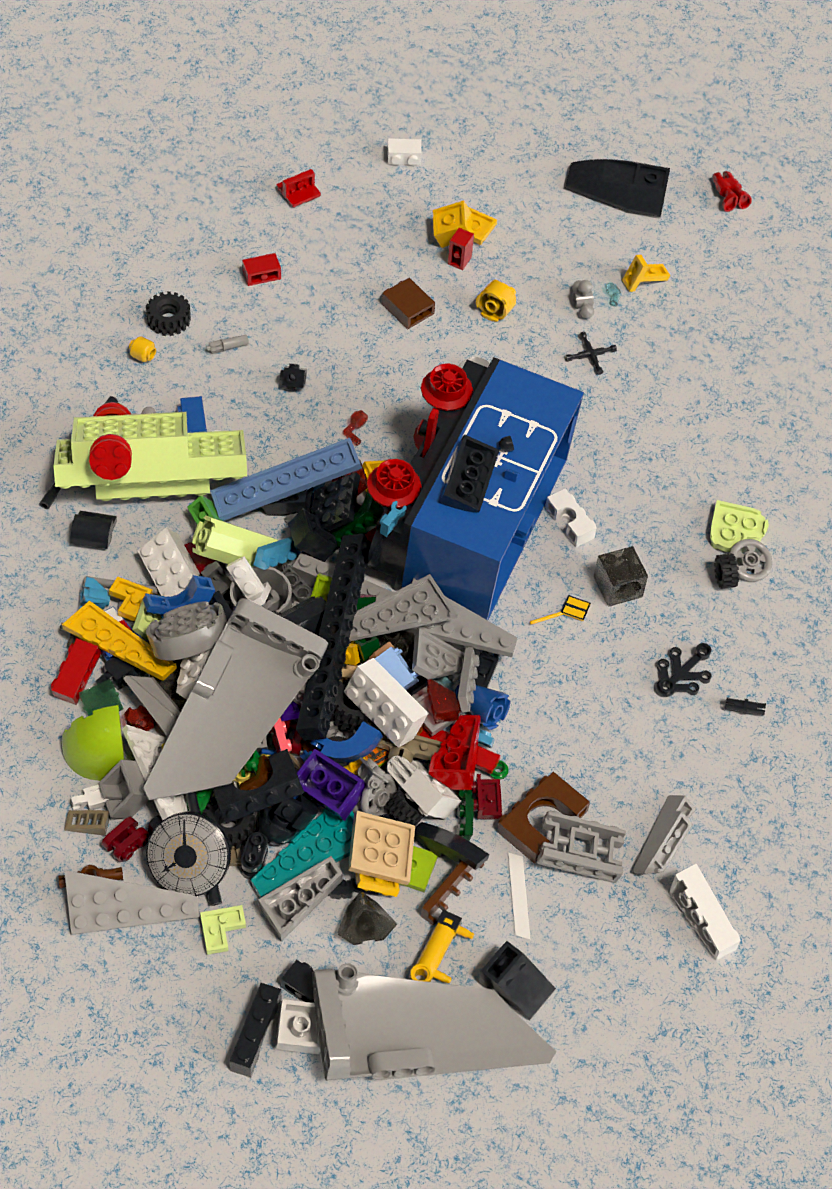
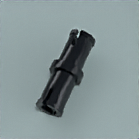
M727 697L726 703L734 705L726 704L725 710L764 716L765 710L757 708L765 709L766 703L752 702L745 698L744 700Z

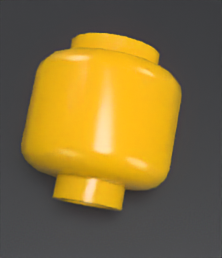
M142 336L131 340L129 349L130 355L133 358L145 363L155 357L156 348L154 342Z

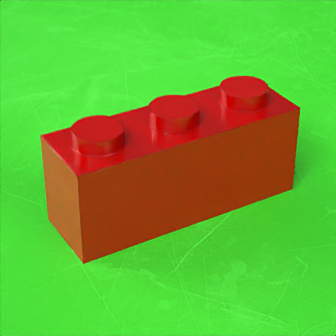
M76 638L74 644L70 645L66 661L61 663L60 673L51 684V691L55 698L77 705L101 655L97 645Z

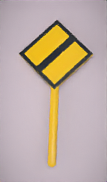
M568 595L561 612L532 620L530 624L532 625L561 615L584 621L591 602Z

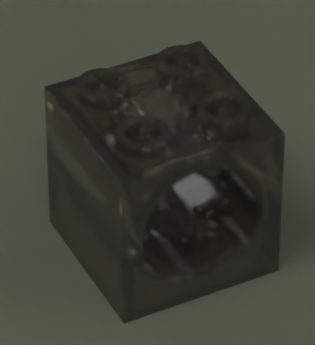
M631 546L598 555L594 579L607 606L610 607L642 598L648 574L634 547Z

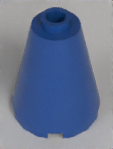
M460 684L455 689V698L458 701V692ZM476 685V690L473 691L474 703H471L470 713L472 715H480V723L485 728L493 730L499 726L496 723L500 719L504 720L511 705V701L508 699L509 695Z

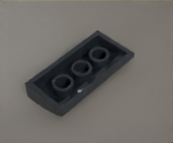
M464 434L458 444L439 503L459 510L479 512L500 450Z

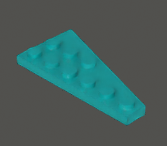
M324 809L317 819L312 820L307 828L302 830L292 840V843L285 849L283 848L271 863H268L251 879V884L259 898H262L332 856L335 862L350 856L354 813L351 812L347 819L343 821L327 809Z

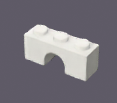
M566 488L547 497L545 509L555 521L561 518H567L572 521L567 524L566 536L575 547L595 538L597 529L595 522L589 519L585 510L577 504L575 497Z

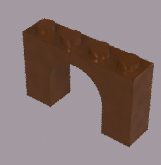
M552 772L549 776L545 775L535 789H530L522 802L518 801L508 815L504 814L499 819L497 833L535 864L540 854V846L543 842L550 843V841L530 824L528 814L535 808L547 806L558 810L563 815L577 816L581 819L588 812L590 801L555 772Z

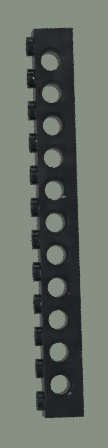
M364 533L342 536L318 635L328 642V646L319 663V668L307 680L296 725V731L304 741L326 739L330 729L334 702L338 695V685L342 678V668L346 661L347 647L350 644V633L353 630L357 603L361 596L360 590L364 582L365 569L368 566V554L371 543L367 540Z

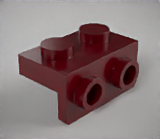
M477 774L476 781H473L472 793H476L474 811H477V819H500L502 817L500 779H481V774Z

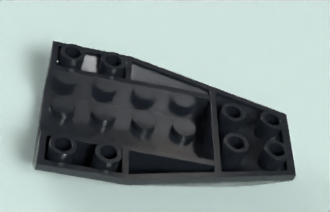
M615 159L576 161L570 164L565 188L629 212L661 217L670 168Z

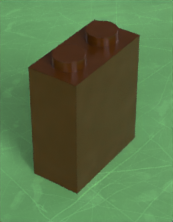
M410 277L382 292V305L407 330L435 314V301Z

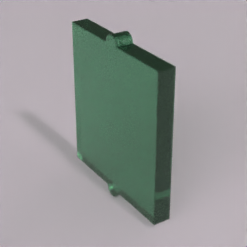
M111 679L78 693L83 703V710H86L88 716L93 715L94 710L118 705L119 711L123 710L118 697L119 692H116Z

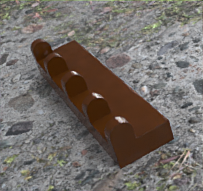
M461 861L422 907L421 917L434 925L437 920L432 915L438 908L441 910L448 909V906L444 903L451 893L457 897L461 894L460 890L456 888L463 879L469 882L473 879V876L469 873L472 869L469 865Z

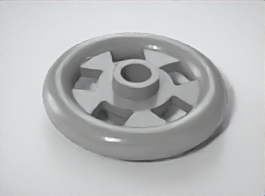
M743 539L735 543L731 548L730 553L734 554L736 560L741 558L742 565L738 566L737 564V567H739V578L756 582L764 579L770 573L772 556L768 548L761 542L754 539ZM746 547L748 551L742 554L740 549ZM755 549H758L762 553L760 557L756 552H754ZM760 562L765 564L763 570L758 568ZM746 569L754 570V574L746 573Z
M384 774L389 781L386 788L382 787L384 782H386L384 780L374 791L368 785L365 786L361 796L362 812L376 816L391 812L390 807H388V801L398 791L397 781L392 775ZM377 807H381V810L376 812Z

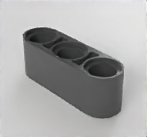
M278 562L277 566L272 567L282 572L288 578L290 584H293L291 585L292 603L294 601L301 603L311 597L310 587L287 563L281 564Z

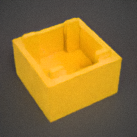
M464 200L433 210L434 237L441 248L449 246L450 240L458 228L473 233L472 213Z

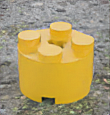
M494 279L477 296L476 306L481 309V314L486 319L494 322L503 320L516 305V291L513 287Z

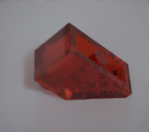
M428 679L427 694L435 724L459 720V712L462 711L455 692L432 679Z

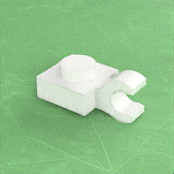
M99 785L83 789V795L72 797L71 805L73 810H81L86 805L91 810L105 806V802L109 799H104Z

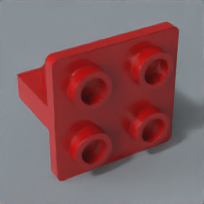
M312 169L276 184L277 189L292 207L321 196V192L315 186V172Z

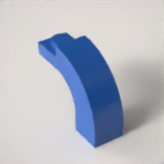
M193 575L188 586L181 593L174 596L145 594L143 601L147 612L158 613L163 619V614L175 608L197 602L208 601L209 603L215 588L211 578Z
M362 722L357 732L348 740L337 742L326 738L311 740L310 744L321 750L322 754L335 762L349 763L371 753L379 744L383 735L379 730Z

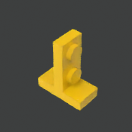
M635 255L622 281L629 292H635L640 282L668 281L671 275L663 264H647L642 255Z

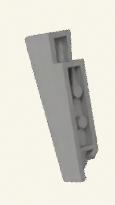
M125 676L123 678L167 737H169L181 713L179 707L153 677Z
M669 795L633 869L634 873L648 874L665 871L693 825L689 821V817L695 812L696 808L686 795Z

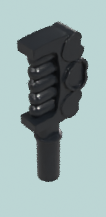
M351 878V881L342 879V882L329 894L332 899L337 900L341 898L351 899L353 892L379 896L378 892L365 891L357 887L355 878Z

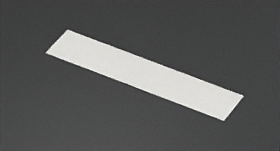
M508 852L515 935L530 939L523 857Z

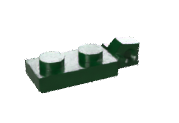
M458 790L457 797L461 802L457 810V816L460 817L457 835L469 841L473 836L474 799H472V790Z

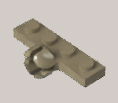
M368 722V725L379 730L383 735L376 747L389 751L387 762L393 756L404 757L410 763L413 758L431 761L433 754L437 753L441 748V741L418 735L398 748L375 724Z

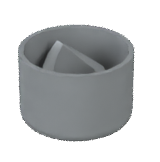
M256 566L252 567L261 583L268 582L271 586L266 604L262 607L271 612L275 610L278 613L292 608V589L288 578L282 572L272 567L266 570ZM234 579L230 586V607L232 612L241 598L247 599Z

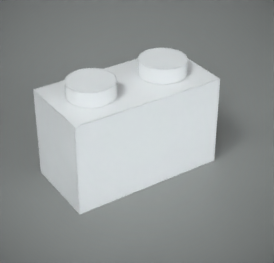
M388 138V165H421V139Z

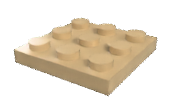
M356 811L353 820L348 871L408 885L411 876L415 825Z

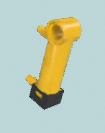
M444 909L442 910L434 931L416 965L411 969L410 980L431 982L432 978L448 984L451 982V977L437 970L447 949L457 934L469 939L474 937L473 932L461 926V917ZM421 975L424 976L426 979L418 980L416 979V976Z

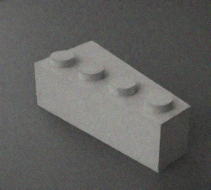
M332 856L259 899L260 909L281 942L342 882V872Z

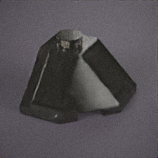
M360 891L347 906L337 934L353 945L363 944V941L375 940V942L382 941L395 928L397 923L375 900Z

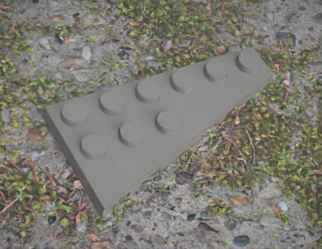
M429 574L358 610L354 616L353 630L350 633L349 640L354 641L457 618V614Z

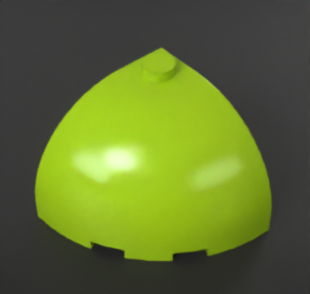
M118 705L94 710L93 715L86 718L80 716L71 722V727L68 730H64L62 735L63 756L68 766L76 774L90 780L101 781L120 760H125Z

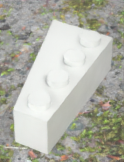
M697 864L675 874L669 894L714 959L718 960L737 950L740 943L739 934L733 929Z

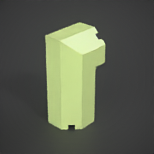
M206 515L203 518L205 521H200L197 524L192 538V543L196 544L193 552L198 555L226 564L244 556L251 567H254L258 547L278 541L275 538Z

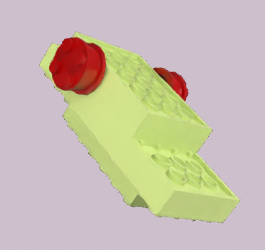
M115 402L105 403L98 407L93 417L74 418L71 439H61L56 442L53 465L55 487L67 489L72 486L85 488L95 485L96 499H101L102 501H109L112 498L128 500L131 497L147 499L150 496L165 498L169 495L184 497L188 494L203 496L206 493H210L209 478L222 480L226 477L241 479L247 476L243 430L188 433L186 412L132 415L127 407Z

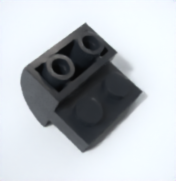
M80 510L73 519L70 543L79 546L108 549L112 540V532L117 523V516Z

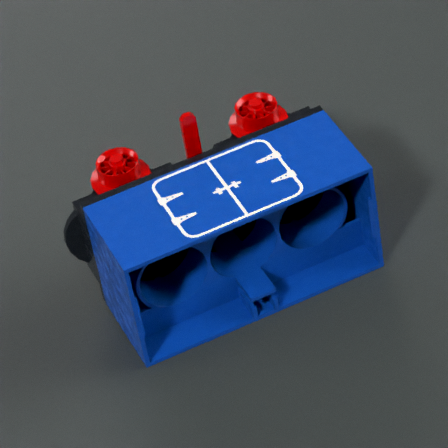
M495 357L492 358L488 367L470 360H466L463 368L450 363L440 364L423 378L420 387L422 397L434 408L430 412L429 418L427 420L422 419L415 428L413 439L418 452L414 455L410 464L400 459H388L369 474L367 481L368 493L374 501L381 505L384 512L377 526L364 534L371 543L368 564L375 570L395 577V589L400 590L412 583L413 578L419 580L430 574L444 596L486 620H489L546 504L547 497L550 496L567 461L584 392ZM464 434L500 450L479 512L459 510L439 503L458 444ZM510 435L514 450L504 452L499 447V441L501 438ZM507 469L520 473L516 482L504 478ZM397 501L396 509L401 510L406 506V513L399 518L397 525L386 537L380 533V520L384 514L388 515L390 513L392 503Z

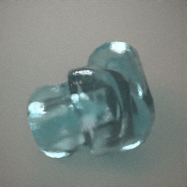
M608 282L605 288L611 297L609 304L615 307L618 305L621 291L614 283Z

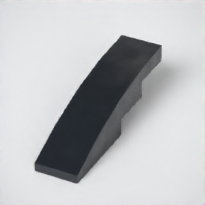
M424 822L419 823L415 827L414 839L439 858L446 855L458 864L463 861L474 870L478 869L489 858V853L453 832Z

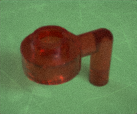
M362 410L355 411L351 415L350 424L343 430V434L347 438H351V441L356 446L362 440L352 431L355 428L360 429L368 420V415Z

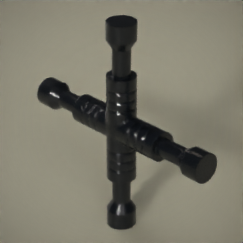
M583 331L579 336L584 341L583 345L586 351L573 355L567 354L565 356L566 361L589 357L596 368L597 375L603 373V369L598 364L597 355L605 354V352L609 351L616 352L617 347L616 345H611L607 348L593 349L590 341L587 340L586 332Z

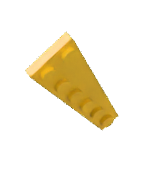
M90 600L62 624L65 631L86 642L97 645L100 649L162 681L177 669L176 663L173 661L156 658L150 644Z

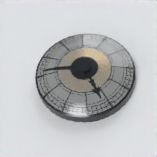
M186 811L167 817L155 827L147 843L146 858L153 878L165 890L200 896L214 889L224 879L230 866L231 849L225 832L217 822L204 814Z

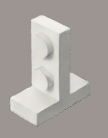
M244 556L229 563L226 568L245 597L260 606L265 604L271 590L269 583H261Z

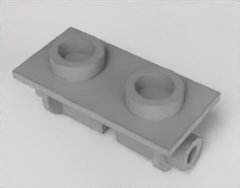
M362 757L359 758L363 763L358 768L357 774L369 788H377L383 780L387 783L389 782L384 776L385 772L378 767L377 763L371 759L366 761Z

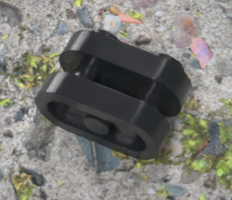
M254 832L248 836L241 856V872L243 877L251 880L264 867L268 856V839L261 832Z

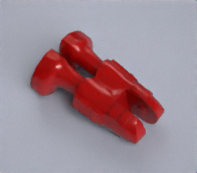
M724 171L723 175L717 172L712 175L716 190L720 196L725 197L722 207L726 212L732 211L737 204L741 209H746L752 203L751 196L742 190V185L734 178L731 172Z

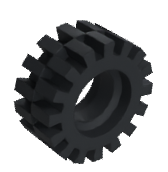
M732 553L716 555L714 572H716L715 578L720 589L738 586L739 567H737L738 562Z
M399 789L389 799L388 807H390V811L394 812L393 815L397 816L400 822L403 821V823L416 826L425 815L418 810L419 806L416 802H412L406 797V791Z

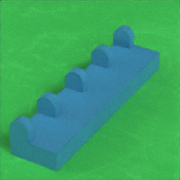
M291 536L258 547L254 566L266 570L269 566H277L278 562L283 564L287 562V559L295 560L301 551L296 549L293 537Z

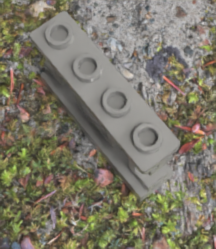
M548 811L542 819V829L552 831L551 842H543L540 846L537 864L613 883L619 880L623 875L622 861L613 859L614 847L621 848L624 844L625 830L619 829L616 826H606L597 821L583 820L577 816L563 815L558 811ZM559 828L568 830L567 837L559 835ZM574 838L591 841L590 853L574 850ZM599 838L607 840L606 847L598 845ZM557 845H566V852L557 851ZM597 853L605 855V863L596 861Z

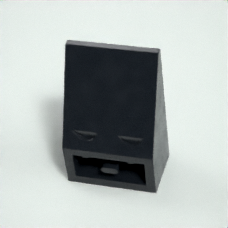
M508 941L501 946L483 967L478 981L487 989L495 990L508 1005L529 1021L556 990L529 958Z

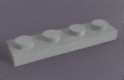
M473 647L465 648L458 692L462 712H470L471 703H474L473 691L476 690L475 679L478 677L476 667L479 666L478 654L475 655Z

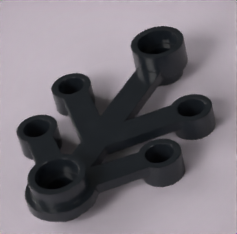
M706 643L698 644L695 655L682 667L680 659L681 649L678 647L671 648L669 657L673 661L674 675L669 678V661L667 659H660L657 669L660 671L661 680L656 685L657 692L664 697L672 696L675 692H687L692 696L697 695L700 687L696 682L689 684L677 683L680 680H700L703 684L710 682L712 674L707 670L689 672L701 660H706L710 657L712 651L710 645Z

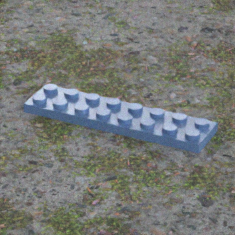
M347 438L210 491L219 519L225 521L362 469L351 438Z

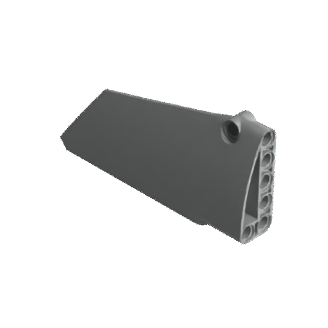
M241 598L236 604L219 640L216 641L143 787L148 800L231 784L307 680L319 668V663L328 646V642L248 599ZM304 663L309 664L312 669H307Z
M350 963L342 964L337 970H313L315 1014L326 1081L372 1076L375 1080L547 1064L551 1062L556 1053V1050L526 1024L493 989L370 975L358 972L357 968Z

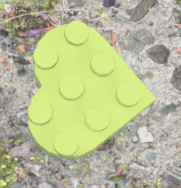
M717 500L710 529L711 546L724 552H730L733 545L740 540L754 539L760 542L768 530V519L766 520L761 515V511Z

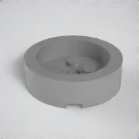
M208 601L197 602L163 614V619L160 621L154 620L149 624L146 634L156 658L161 660H179L201 654L213 648L228 621L221 604L215 602L213 605H209Z

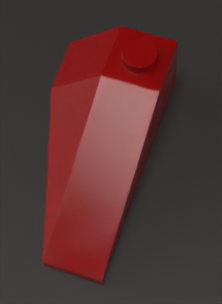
M460 715L451 728L450 735L446 740L442 741L440 744L441 748L431 758L429 775L452 790H472L479 739L480 715Z

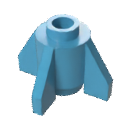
M86 577L84 586L88 588H83L79 591L81 596L80 603L85 605L90 600L103 610L105 606L109 605L110 595L94 578Z

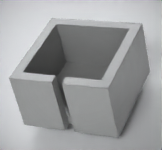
M120 760L98 783L104 799H115L105 802L111 818L126 819L129 816L133 817L149 801L143 790L146 782L136 761Z

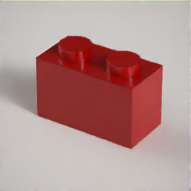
M461 228L457 229L450 240L448 265L464 270L472 258L474 233Z
M276 253L242 260V272L248 286L281 280V266Z

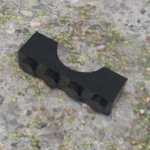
M260 983L230 1059L231 1072L249 1078L252 1077L259 1059L264 1036L271 1020L275 1018L282 999L280 988Z

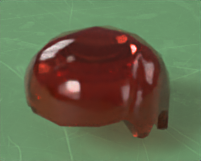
M139 705L137 709L129 707L124 713L127 725L148 732L156 725L154 718L142 705Z

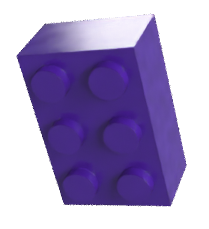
M316 749L313 750L297 772L304 790L303 794L343 821L347 819L360 801L366 786L364 780Z

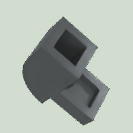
M217 561L207 565L201 572L202 577L211 578L215 592L219 590L225 600H230L232 581Z

